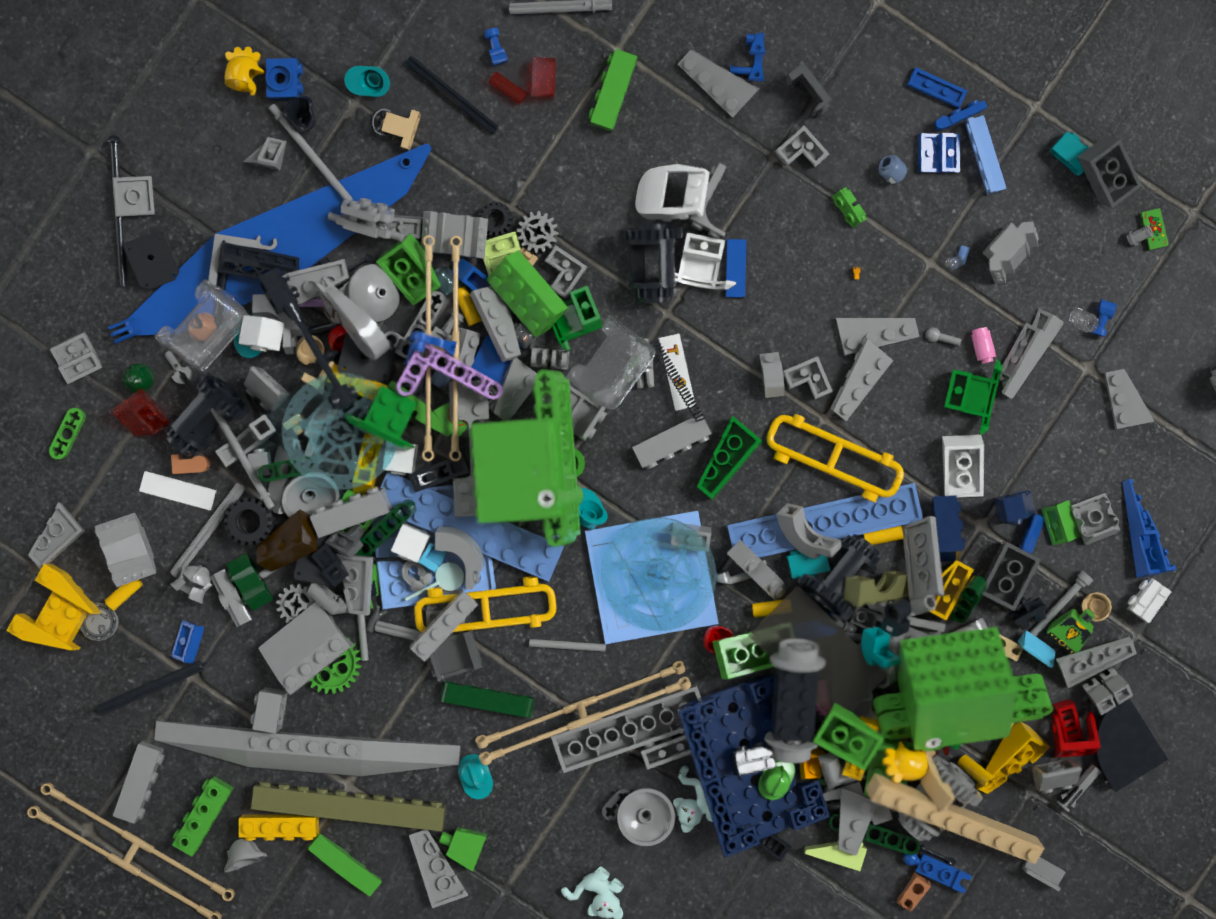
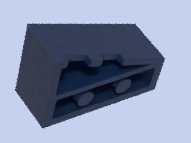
M1031 490L993 498L998 521H1004V524L1015 525L1023 523L1022 519L1028 518L1035 513Z
M957 495L933 497L931 502L932 517L936 518L940 562L958 561L962 551L965 550V539L961 538L963 521L959 520L961 503L957 501Z

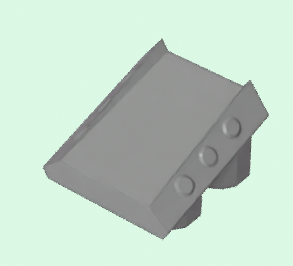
M1106 493L1070 506L1084 545H1090L1093 542L1120 532L1119 520L1112 511L1111 503Z

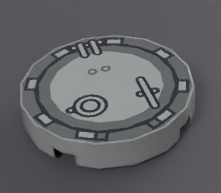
M94 603L101 611L100 614L88 613L80 628L86 637L91 640L101 641L114 635L118 628L119 619L116 612L110 609L106 603Z

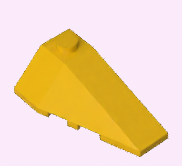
M1017 722L1011 727L1009 736L1003 738L985 769L995 777L994 784L986 789L980 783H977L976 788L989 794L1005 783L1010 774L1015 772L1018 774L1022 771V766L1028 762L1032 764L1036 762L1051 746L1030 726L1023 722Z

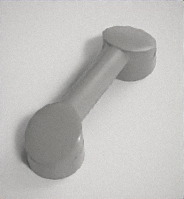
M729 571L714 575L716 582L723 584H734L751 578L746 572L731 577Z

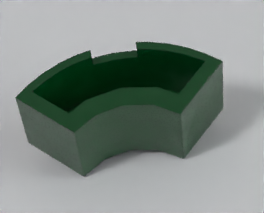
M247 553L226 564L229 570L227 576L232 583H236L242 594L240 597L245 606L249 605L254 611L273 600L265 580H261L256 572L258 570Z

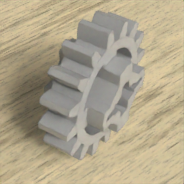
M540 211L537 212V216H534L532 212H530V218L524 216L525 222H519L522 229H517V232L521 233L518 240H524L521 244L522 247L528 245L527 250L530 252L534 248L535 253H538L539 249H542L544 253L545 247L551 249L550 243H556L557 240L554 236L559 235L558 232L554 231L558 227L557 224L552 225L554 219L550 218L548 220V214L545 213L544 216H541ZM534 220H539L537 224H529ZM546 223L550 227L551 234L545 231ZM538 228H541L543 235L535 237V233L531 229L538 230ZM525 230L531 235L529 241L525 237ZM538 241H546L544 244L536 245Z
M301 583L297 585V588H295L294 584H291L290 590L287 587L283 589L285 594L279 593L278 596L282 599L276 601L281 606L277 611H282L280 618L287 617L286 623L295 619L301 614V611L306 610L315 602L307 594L309 586L303 589ZM295 592L292 599H286L290 593ZM303 594H305L308 597L309 601L305 600ZM297 599L298 603L302 604L298 609H296V605H293V602H296ZM286 607H288L292 612L291 615L286 610Z

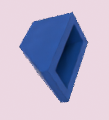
M463 258L460 259L458 262V279L472 290L491 286L486 281L488 278L486 275Z

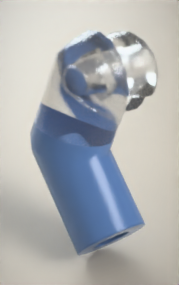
M961 245L957 256L946 259V267L957 269L966 263L970 248Z

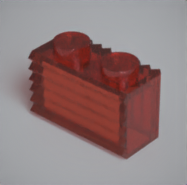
M533 57V61L529 62L528 74H532V82L528 81V93H531V98L555 99L556 58Z

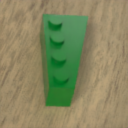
M733 415L697 485L698 489L711 500L716 498L763 443L759 437Z

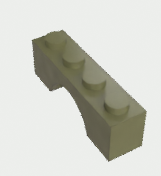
M896 570L883 572L876 586L874 579L859 575L846 577L844 600L851 602L853 606H863V604L887 603L888 600L896 601L900 598L908 597L907 573Z

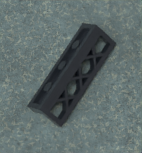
M223 242L221 259L218 266V272L257 280L263 274L262 271L266 269L279 268L281 272L285 270L287 273L299 270V257ZM227 261L234 263L235 266L226 267L223 265ZM252 266L254 270L246 271L243 267Z

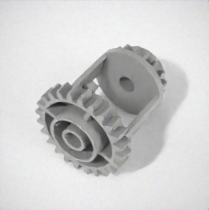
M938 755L933 758L942 783L949 784L955 797L952 804L965 808L969 803L972 806H977L982 801L981 793L977 791L978 789L974 787V782L963 770L952 762L948 763ZM921 783L915 788L927 793ZM898 811L900 816L898 820L901 825L920 841H929L933 836H939L944 828Z

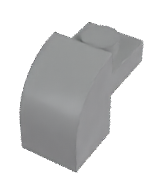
M779 352L760 354L765 398L785 396L783 370Z

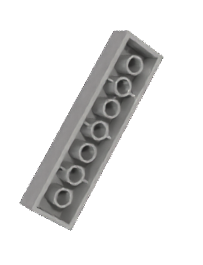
M691 685L688 690L680 689L604 716L602 719L582 727L551 736L563 773L684 732L678 710L689 702L701 698L697 685Z

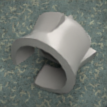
M202 565L182 567L180 576L170 584L176 591L181 590L189 594V599L203 604L205 592L213 586L210 584L211 578L208 569L202 567Z

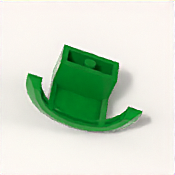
M588 286L569 292L571 299L564 301L568 309L552 326L561 348L569 352L571 349L567 341L603 328L601 317Z
M998 359L995 362L991 379L954 369L950 378L944 408L981 416L980 435L988 431L993 403L1003 368Z
M381 385L364 421L345 413L348 423L406 451L415 448L414 445L400 439L417 402Z

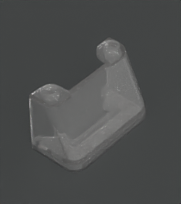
M205 279L195 292V297L199 301L198 305L176 330L170 326H165L154 336L160 344L199 371L206 370L241 331L243 315L248 316L246 310L233 295Z
M609 315L602 327V331L607 335L604 342L586 366L582 364L573 366L566 378L591 401L609 410H613L621 404L653 359L656 351L642 337L618 319Z

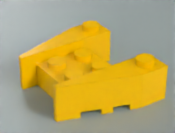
M43 564L35 581L52 590L49 599L37 620L26 614H15L6 631L24 641L66 650H80L81 647L73 643V639L87 614H100L101 611L83 593L84 591L80 586H77L69 573L54 564Z

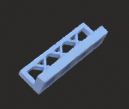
M984 115L968 118L964 123L987 195L1007 189Z

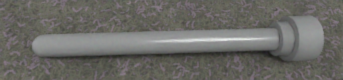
M1082 570L1077 575V582L1046 614L1047 618L1039 621L1030 633L1037 636L1082 587L1089 586L1094 580Z

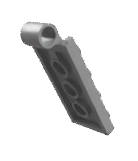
M932 516L902 526L911 609L916 615L934 610L936 608L934 595H944L936 518Z

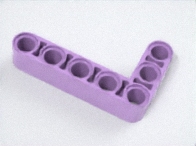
M425 344V348L430 353L428 358H422L419 355V351H414L396 385V390L399 394L403 396L412 394L427 366H430L488 399H497L502 394V387L499 383L428 344ZM438 357L446 359L447 364L444 368L437 366L436 361ZM413 364L418 365L420 368V373L416 376L410 373V367ZM456 366L463 369L462 377L454 375L453 371ZM473 376L480 378L481 382L477 387L471 384ZM405 381L411 385V389L407 393L402 392L400 389L401 383ZM491 385L497 388L498 392L495 396H490L488 393V387Z

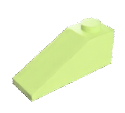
M838 841L804 847V853L857 871L861 870L867 851L863 842L857 856L838 849Z

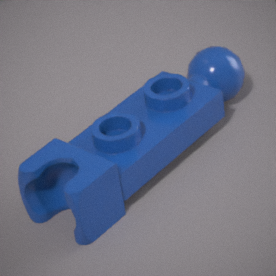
M922 853L920 858H918L917 854L903 855V861L906 865H917L916 872L952 887V889L961 893L966 892L965 888L960 885V881L962 879L971 880L972 875L924 853Z

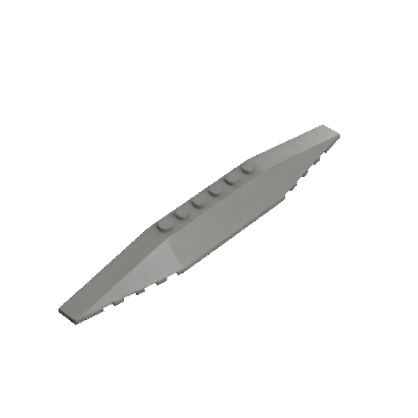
M156 721L155 728L156 741L255 768L368 776L459 765L460 745L289 732H277L275 734L253 730V728Z

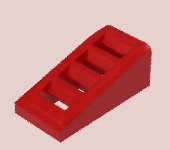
M1071 699L1054 703L1053 708L1055 714L1059 716L1064 743L1083 738L1075 703ZM1069 715L1072 716V717L1063 719V717H1065V716H1069ZM1074 722L1073 725H1070V726L1065 727V725ZM1076 729V732L1067 735V732Z

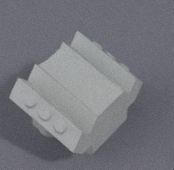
M424 211L421 246L425 251L423 239L430 235L435 240L433 253L452 256L450 239L454 236H459L462 239L460 257L484 259L488 219ZM426 238L425 243L427 245H431L432 240L430 238ZM453 239V244L459 245V240Z
M1011 222L1004 227L983 251V254L989 259L990 272L995 284H1006V274H1015V269L1026 257H1030V247H1039V238L1034 222H1022L1018 228Z
M135 513L95 526V533L99 538L100 547L104 552L108 569L112 574V581L116 587L156 574L152 549L144 527L141 526Z

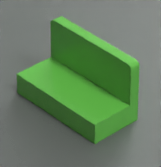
M1069 500L1041 509L1052 546L1080 537L1077 524L1070 509Z

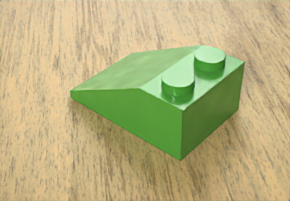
M410 233L404 237L403 241H399L387 249L376 262L409 302L415 305L426 297V261L423 247ZM431 266L432 293L440 288L441 284Z
M834 702L815 733L813 742L865 771L883 742L884 737L851 711Z

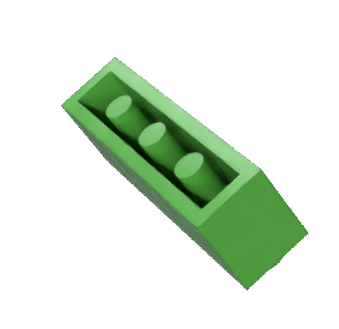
M615 49L614 54L610 53L607 64L610 65L608 72L604 71L601 82L604 83L601 90H597L595 101H597L596 107H592L588 118L591 119V125L613 132L637 62V56Z

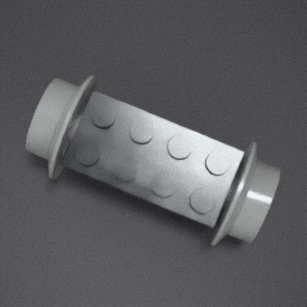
M782 640L779 643V652L770 657V662L775 666L771 731L765 735V741L772 746L773 757L783 762H805L811 757V749L818 746V744L813 742L815 737L814 726L819 669L825 666V660L818 655V644L810 640Z

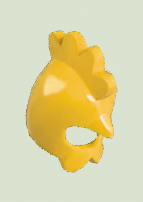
M236 47L233 53L226 52L225 54L226 59L229 61L225 70V84L233 90L250 92V95L254 96L256 85L252 79L257 74L265 73L258 66L261 55L259 52L252 53L251 47H246L244 51L240 47Z
M899 742L896 750L891 748L885 749L886 757L882 762L887 766L886 774L892 776L893 783L896 784L901 780H918L926 774L928 761L925 751L915 750V748L910 751L905 748L902 742Z

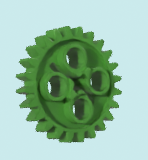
M353 643L354 645L341 655H346L345 659L334 663L332 666L328 665L324 669L329 672L330 679H322L320 672L310 680L313 682L311 688L317 685L318 692L325 688V694H328L330 689L335 694L337 688L343 692V685L349 688L351 686L349 681H356L353 675H360L356 668L362 667V665L357 664V661L362 658L356 657L360 650L353 649L356 643ZM340 663L347 665L348 670L346 673H342L339 670L338 666Z

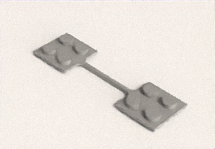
M471 381V384L477 387L481 381ZM449 382L450 420H453V382ZM459 382L458 420H465L468 423L470 475L466 478H453L455 517L476 516L477 499L474 496L476 482L473 478V459L471 456L473 447L470 429H472L471 424L474 420L489 419L488 398Z

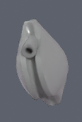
M239 839L227 851L228 862L224 872H231L267 857V854L259 850L254 841Z

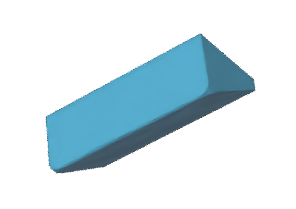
M1025 631L1018 639L1019 645L1022 649L1052 668L1054 666L1055 650L1030 632Z

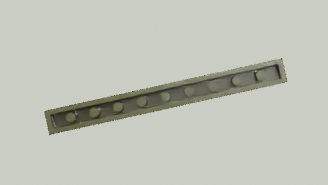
M260 781L253 788L251 809L442 831L444 828L446 805H442V802L431 801L430 803H423L421 799L404 801L403 797L387 799L384 795L379 794L369 797L366 796V793L355 792L352 795L347 794V791L335 790V792H328L326 788L309 790L308 786L292 788L290 784L279 783L278 786L271 785V782Z

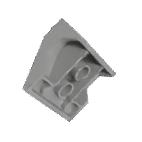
M314 602L258 649L279 682L291 695L354 644L336 626L329 612L317 602Z

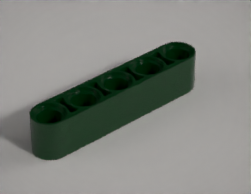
M409 499L399 503L360 540L362 544L365 543L369 546V551L362 546L355 555L369 557L414 515L416 504ZM402 506H405V507L408 508V510H409V513H408V514L405 513V512H403ZM389 518L395 521V526L390 524ZM376 531L382 534V538L376 535Z
M443 681L439 701L531 718L535 698Z
M834 811L829 814L828 824L832 830L839 832V825H833L832 820L835 817H840V812ZM872 822L869 823L863 838L864 841L908 855H914L920 850L919 841L911 834L880 824L874 825ZM871 829L878 830L876 837L869 836ZM896 835L897 839L894 843L887 842L888 836ZM908 841H915V845L913 848H906V843Z

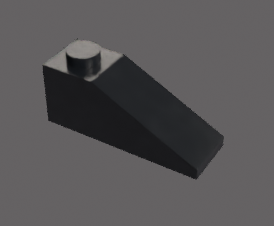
M461 454V458L458 461L445 460L411 473L409 478L416 493L470 473V467L465 454Z

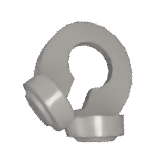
M408 561L402 567L403 579L410 585L412 591H420L424 585H428L431 582V573L426 572L424 566L419 562ZM411 567L418 569L420 581L408 575Z

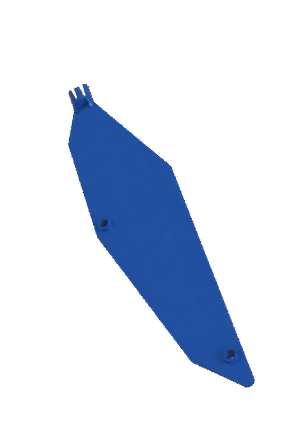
M429 144L421 145L344 178L339 182L354 199L353 201L367 198L372 203H384L390 207L408 193L431 151V146ZM405 159L410 160L408 166L403 165ZM330 184L216 234L256 240L260 236V243L266 246H272L273 239L276 238L277 246L273 250L265 251L299 257V270L313 266L356 232L343 229L342 225L328 220V214L331 212L343 215L341 213V205L344 201ZM215 235L179 268L180 272L174 281L163 284L129 318L107 327L108 330H112L124 324L126 325V327L110 333L111 337L125 332L130 333L115 339L114 344L136 335L177 334L187 329L188 323L197 312H208L214 317L220 272H218L216 290L207 288ZM252 266L243 267L246 271L254 270ZM266 269V270H264V271H262V272H263V274H264V273H266V272H268V271H270V270H267V269ZM228 274L222 314L252 302L253 295L264 294L258 280Z

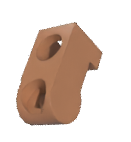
M182 454L171 455L172 474L205 472L210 467V461L206 456L198 455L192 459H183Z
M915 871L905 890L898 897L897 904L911 912L931 887L930 881Z

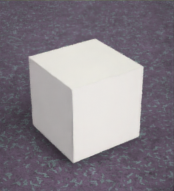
M243 315L238 344L249 346L252 350L279 351L284 322L265 317Z
M386 441L383 470H390L392 474L399 475L414 473L418 445L412 444L415 448L406 451Z
M405 523L402 525L391 551L397 553V556L402 559L418 563L432 535Z

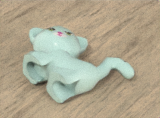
M686 765L682 766L679 770L678 778L683 785L695 786L697 800L683 798L673 800L678 820L681 823V829L685 833L690 832L695 825L700 823L703 814H706L708 821L713 822L700 780L686 777L689 771Z
M602 866L595 872L585 876L581 883L577 885L574 893H571L567 887L561 889L563 896L570 901L578 900L584 889L594 891L597 895L588 908V915L622 919L623 911L620 907L619 899L613 892H621L624 885L616 878L608 881L610 873Z

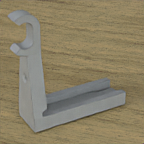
M215 234L207 289L216 290L223 241L246 247L273 250L277 246V239H273L272 246H266L260 243V236L256 240Z

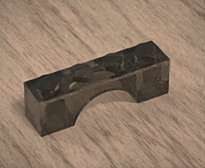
M410 416L402 434L424 445L426 425ZM430 427L432 451L450 459L451 438Z

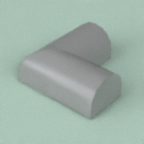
M805 126L801 127L775 151L778 158L786 166L793 162L800 154H803L816 167L829 155L828 151Z
M556 245L545 260V262L560 271L551 288L566 299L569 292H571L587 269V266Z
M818 356L783 371V377L789 389L808 382L814 399L833 392Z
M311 584L307 594L332 615L349 614L345 594L335 595L325 585Z
M830 752L818 756L828 789L856 781V779L842 775L846 763L840 764L839 757L836 754Z

